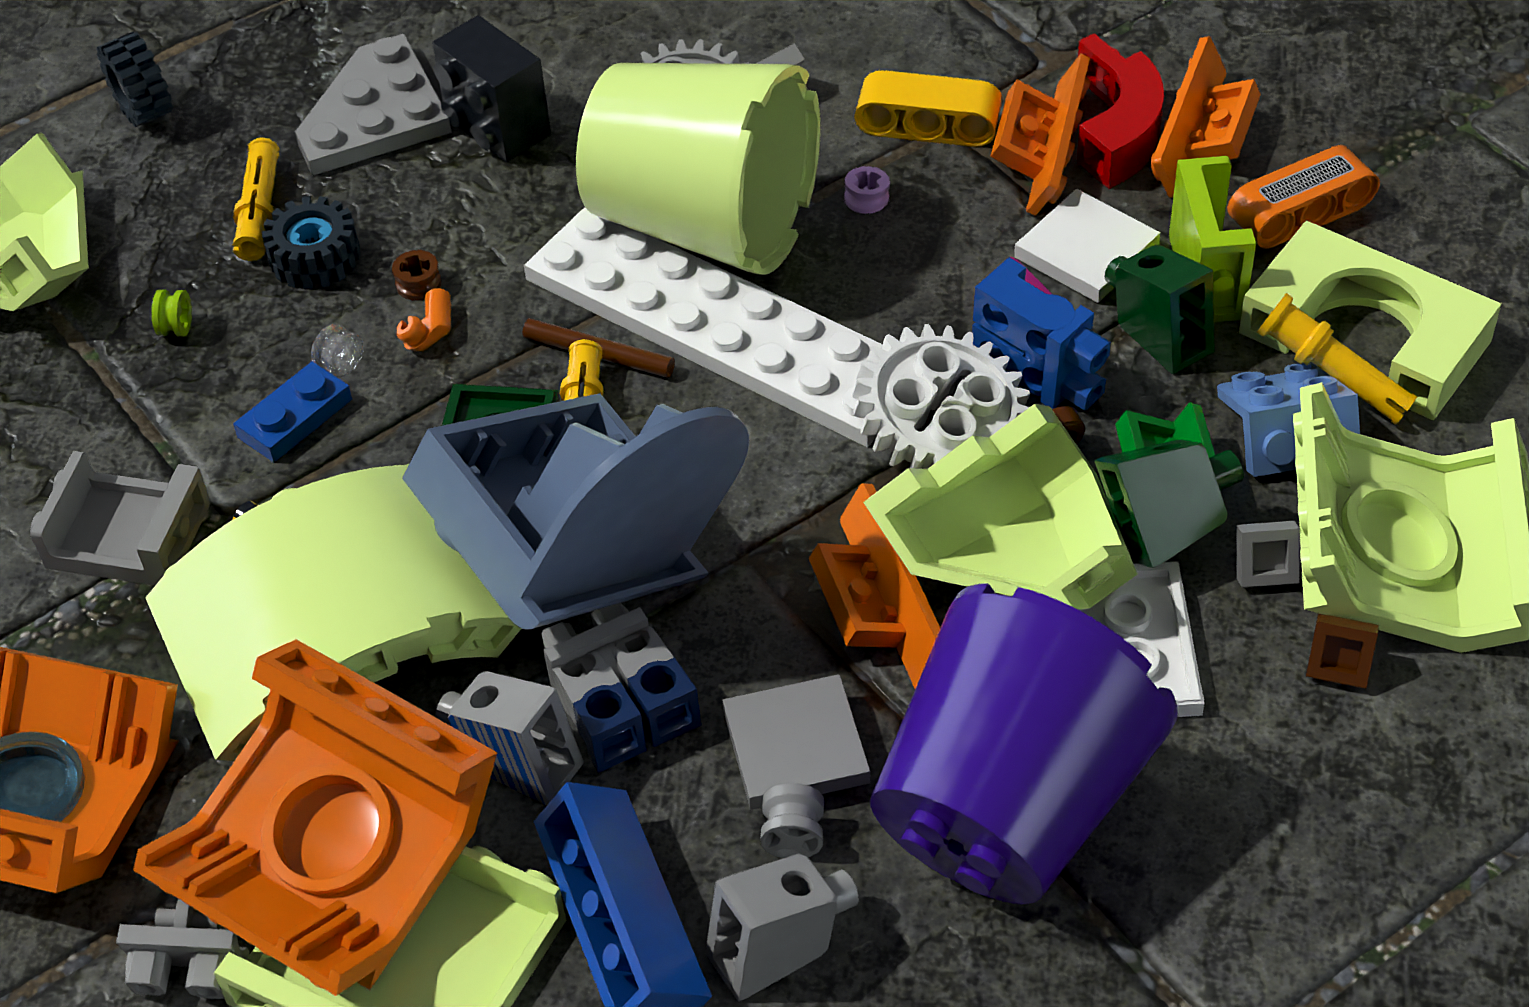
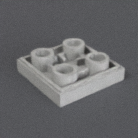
M840 674L722 699L723 712L750 810L761 808L765 792L780 784H804L813 787L821 794L870 784V769Z

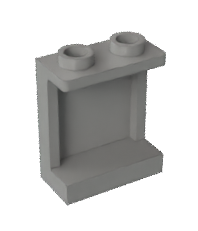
M73 451L65 468L56 474L53 490L42 511L36 513L32 520L30 529L31 540L35 544L46 569L156 586L164 576L165 571L188 553L211 501L200 468L197 466L178 464L169 483L95 472L85 452Z

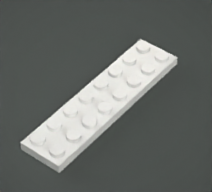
M586 207L524 264L526 280L867 448L877 437V434H861L860 430L864 418L854 416L853 412L857 399L852 397L862 361H867L870 349L873 346L881 348L883 345L658 238L595 216Z

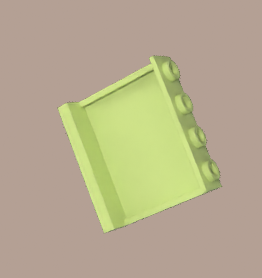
M465 846L371 990L356 982L339 995L334 996L325 989L315 986L309 979L275 958L262 953L257 947L254 948L246 960L228 952L214 971V975L227 1005L231 1007H511L566 922L560 887L551 878L539 871H521L503 863L495 853L484 847L474 846L471 849Z

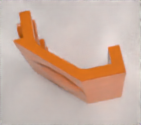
M295 639L256 657L251 679L270 689L265 713L258 728L200 812L185 825L139 848L133 871L159 886L164 892L174 895L206 915L212 922L227 928L256 946L262 953L275 958L309 979L315 986L337 996L356 982L371 990L475 833L498 752Z

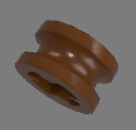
M411 250L396 258L392 265V273L399 295L409 300H423L429 290L441 287L442 280L438 271L439 265L433 254L424 250ZM414 274H422L417 277H411Z

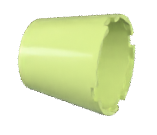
M616 63L604 71L593 87L579 128L576 149V177L579 194L584 206L595 216L747 272L761 275L773 272L786 259L799 234L797 230L791 228L799 206L809 208L815 184L820 149V109L817 92L807 90L805 85L810 74L803 67L791 64Z

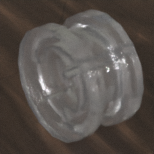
M337 323L328 325L317 335L312 344L311 360L337 378L345 377L355 369L362 358L364 350L363 340L357 334L348 332L342 325Z

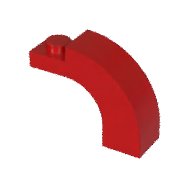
M1092 34L1079 41L1078 56L1082 53L1090 58L1086 77L1091 80L1088 89L1111 108L1080 124L1077 163L1106 188L1110 189L1139 172L1149 162L1152 154L1155 152L1160 138L1164 87L1158 70L1143 52L1139 51L1124 58L1118 50L1109 46L1096 34Z

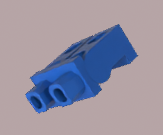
M1008 257L975 286L973 321L976 323L972 325L973 345L979 348L990 341L993 343L990 356L993 359L1008 355L1010 360L1005 372H1021L1023 376L1018 386L1029 390L1034 395L1041 396L1040 402L1050 406L1051 409L1056 408L1062 401L1067 399L1083 410H1088L1105 392L1106 379L1095 372L1105 364L1109 357L1111 342L1092 331L1094 312L1082 305L1074 310L1073 305L1066 298L1054 294H1045L1026 282V267Z

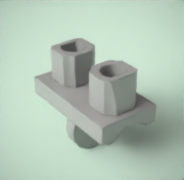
M180 899L177 901L176 909H157L155 926L120 924L116 941L117 945L127 955L125 984L133 993L138 995L160 996L166 994L171 966H186L189 969L185 989L191 995L200 998L224 999L214 971L228 952L246 960L250 951L247 947H239L235 933L230 930L221 929V925L212 922L206 915Z

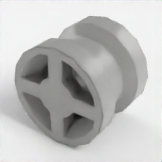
M785 783L768 789L763 795L762 802L763 814L768 819L761 828L760 839L764 850L780 858H786L795 854L811 857L818 853L823 847V829L817 823L824 815V797L811 786L799 783Z

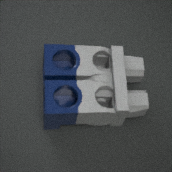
M621 603L595 610L591 614L594 628L578 635L570 623L564 622L544 629L541 634L550 685L557 690L560 701L584 740L588 756L598 773L647 751L644 733L652 746L656 747L702 726L697 688L656 631L649 626L648 619L639 607L629 612Z

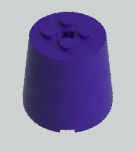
M982 583L962 589L948 608L871 796L870 805L875 818L884 830L903 849L934 871L975 893L1013 904H1031L1041 899L1162 745L1177 721L1178 709L1171 689L1157 688L1147 676L1152 664L1136 648L1104 624L1080 610L1044 594L1017 587L1013 596L1010 597L994 594L995 591L989 583Z

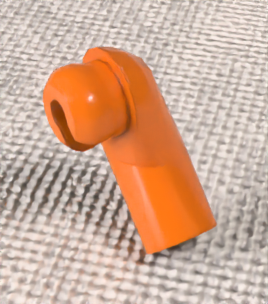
M440 288L429 290L425 295V317L420 320L416 316H408L409 325L403 320L398 324L397 337L404 342L406 349L425 351L450 332L451 296L448 291Z

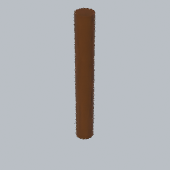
M528 318L523 326L522 335L525 339L569 350L570 345L575 341L592 340L602 347V360L669 378L674 370V357Z

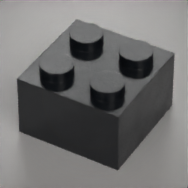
M480 15L473 17L432 42L436 61L434 73L440 82L443 98L441 110L449 117L450 125L455 128L460 127L472 136L482 149L490 150L506 163L552 135L543 71L539 57Z

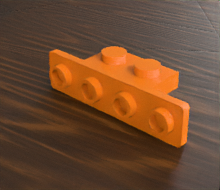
M1211 36L1202 37L1198 41L1193 57L1189 60L1182 85L1177 91L1176 100L1169 118L1165 121L1164 131L1156 151L1151 157L1153 175L1156 180L1161 181L1169 198H1173L1177 160L1228 156L1229 159L1239 157L1261 96L1254 79L1222 85L1226 76V69Z
M1082 53L1059 80L1054 99L1018 79L1007 92L990 157L1033 179L1026 212L1033 216H1036L1047 202L1054 204L1062 194L1067 182V177L1062 175L1075 149V143L1071 142L1070 139L1081 121L1083 111L1078 109V106L1086 94L1091 81L1090 78L1086 77L1090 58Z
M861 483L840 518V524L850 545L818 543L810 555L809 561L846 646L897 648L911 682L916 689L939 633L940 626L916 575L910 574L863 503L877 492L874 485Z

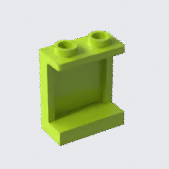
M1228 156L1177 160L1169 239L1173 251L1213 270L1214 322L1241 320L1244 295L1250 288L1256 249L1252 228L1223 231L1232 167Z

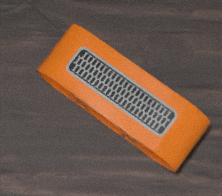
M1337 145L1246 183L1233 194L1229 200L1227 211L1242 229L1252 228L1256 243L1261 248L1267 249L1290 240L1306 220L1318 226H1323L1365 207L1377 194L1380 187V179L1346 146Z

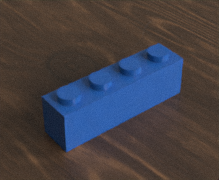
M566 782L534 820V824L558 887H560L561 895L604 1006L703 1007L710 1000L712 994L627 791Z

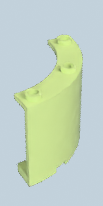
M409 464L368 468L339 474L299 488L284 489L274 495L271 500L247 511L205 538L177 563L170 566L165 571L164 576L147 595L146 601L215 760L235 761L264 716L270 689L251 679L256 657L295 639L366 679L376 682L398 672V662L426 654L431 663L470 657L498 658L522 629L509 619L460 553L449 547L439 537L435 529L434 519L402 479Z

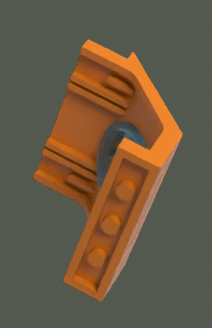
M0 647L1 881L58 893L103 876L179 740L169 738L178 684Z

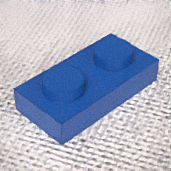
M312 361L233 423L237 438L274 463L352 400L348 384Z

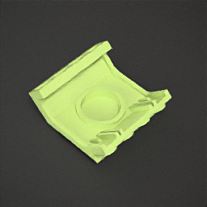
M1323 383L1301 387V412L1293 414L1304 609L1323 615L1377 624L1380 631L1460 653L1529 640L1528 453L1515 419L1511 418L1491 423L1494 446L1453 455H1434L1347 430L1341 424Z

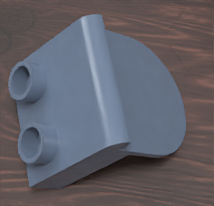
M598 393L429 428L402 479L434 519L436 532L443 542L460 553L509 619L518 627L529 630L706 577L708 575L707 570L690 550L739 474L748 453L749 434L739 417L728 409L705 407L682 413L669 406L660 404L656 405L640 434L635 436L605 398Z

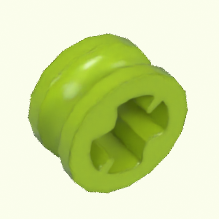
M157 290L152 302V324L155 333L158 336H167L172 330L176 336H186L189 333L192 320V306L189 293L186 290H176L174 295H170L168 290Z

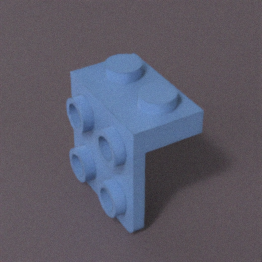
M1304 363L1291 364L1284 368L1285 373L1268 376L1261 372L1238 373L1232 376V382L1217 385L1218 398L1243 419L1246 470L1253 477L1296 470L1293 414L1301 412V387L1323 383L1343 427L1351 432L1360 434L1358 394L1336 378L1328 375L1322 369H1319L1313 363L1308 365Z

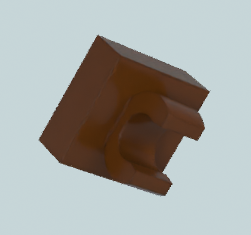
M1318 613L1306 677L1367 688L1379 625Z

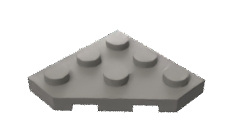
M400 34L394 37L382 38L374 43L359 47L295 133L299 148L312 176L451 133L449 117L442 112L441 102L404 34Z

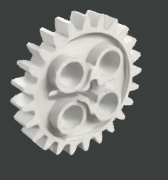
M929 324L924 325L920 337H917L908 327L903 329L899 341L889 334L886 335L882 347L873 346L870 349L867 361H862L852 393V397L857 399L853 414L855 417L864 418L860 430L861 434H877L872 448L874 452L883 451L888 448L893 451L889 463L891 466H895L905 459L911 463L910 468L922 469V467L928 469L972 435L992 436L1029 408L1025 404L1030 391L1017 388L1023 376L1022 373L1015 371L1005 372L1010 360L1008 355L993 359L990 356L993 343L989 341L979 348L974 346L973 333L970 331L965 334L962 340L954 339V332L951 326H946L942 336H936ZM961 375L967 376L958 384L954 396L947 397L953 383ZM937 409L932 422L925 430L917 431L920 426L922 427L925 424L930 410Z

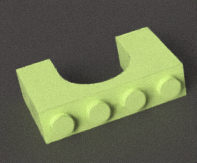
M1306 220L1244 295L1239 333L1287 354L1290 349L1269 334L1262 337L1257 333V330L1286 293L1293 297L1292 304L1312 319H1315L1327 310L1347 305L1368 306L1382 310L1402 322L1411 334L1410 338L1392 360L1388 377L1411 394L1413 393L1417 396L1409 410L1434 421L1491 343L1502 303Z

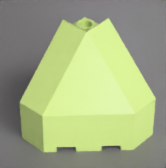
M38 133L0 166V309L16 311L56 297L89 268L83 170L72 173L43 133Z
M1033 404L990 437L972 435L928 469L908 468L863 502L911 575L966 587L989 583L995 593L1013 596L1017 587H1021L1059 600L1078 610L1091 608L1138 575L1098 475L1050 406Z

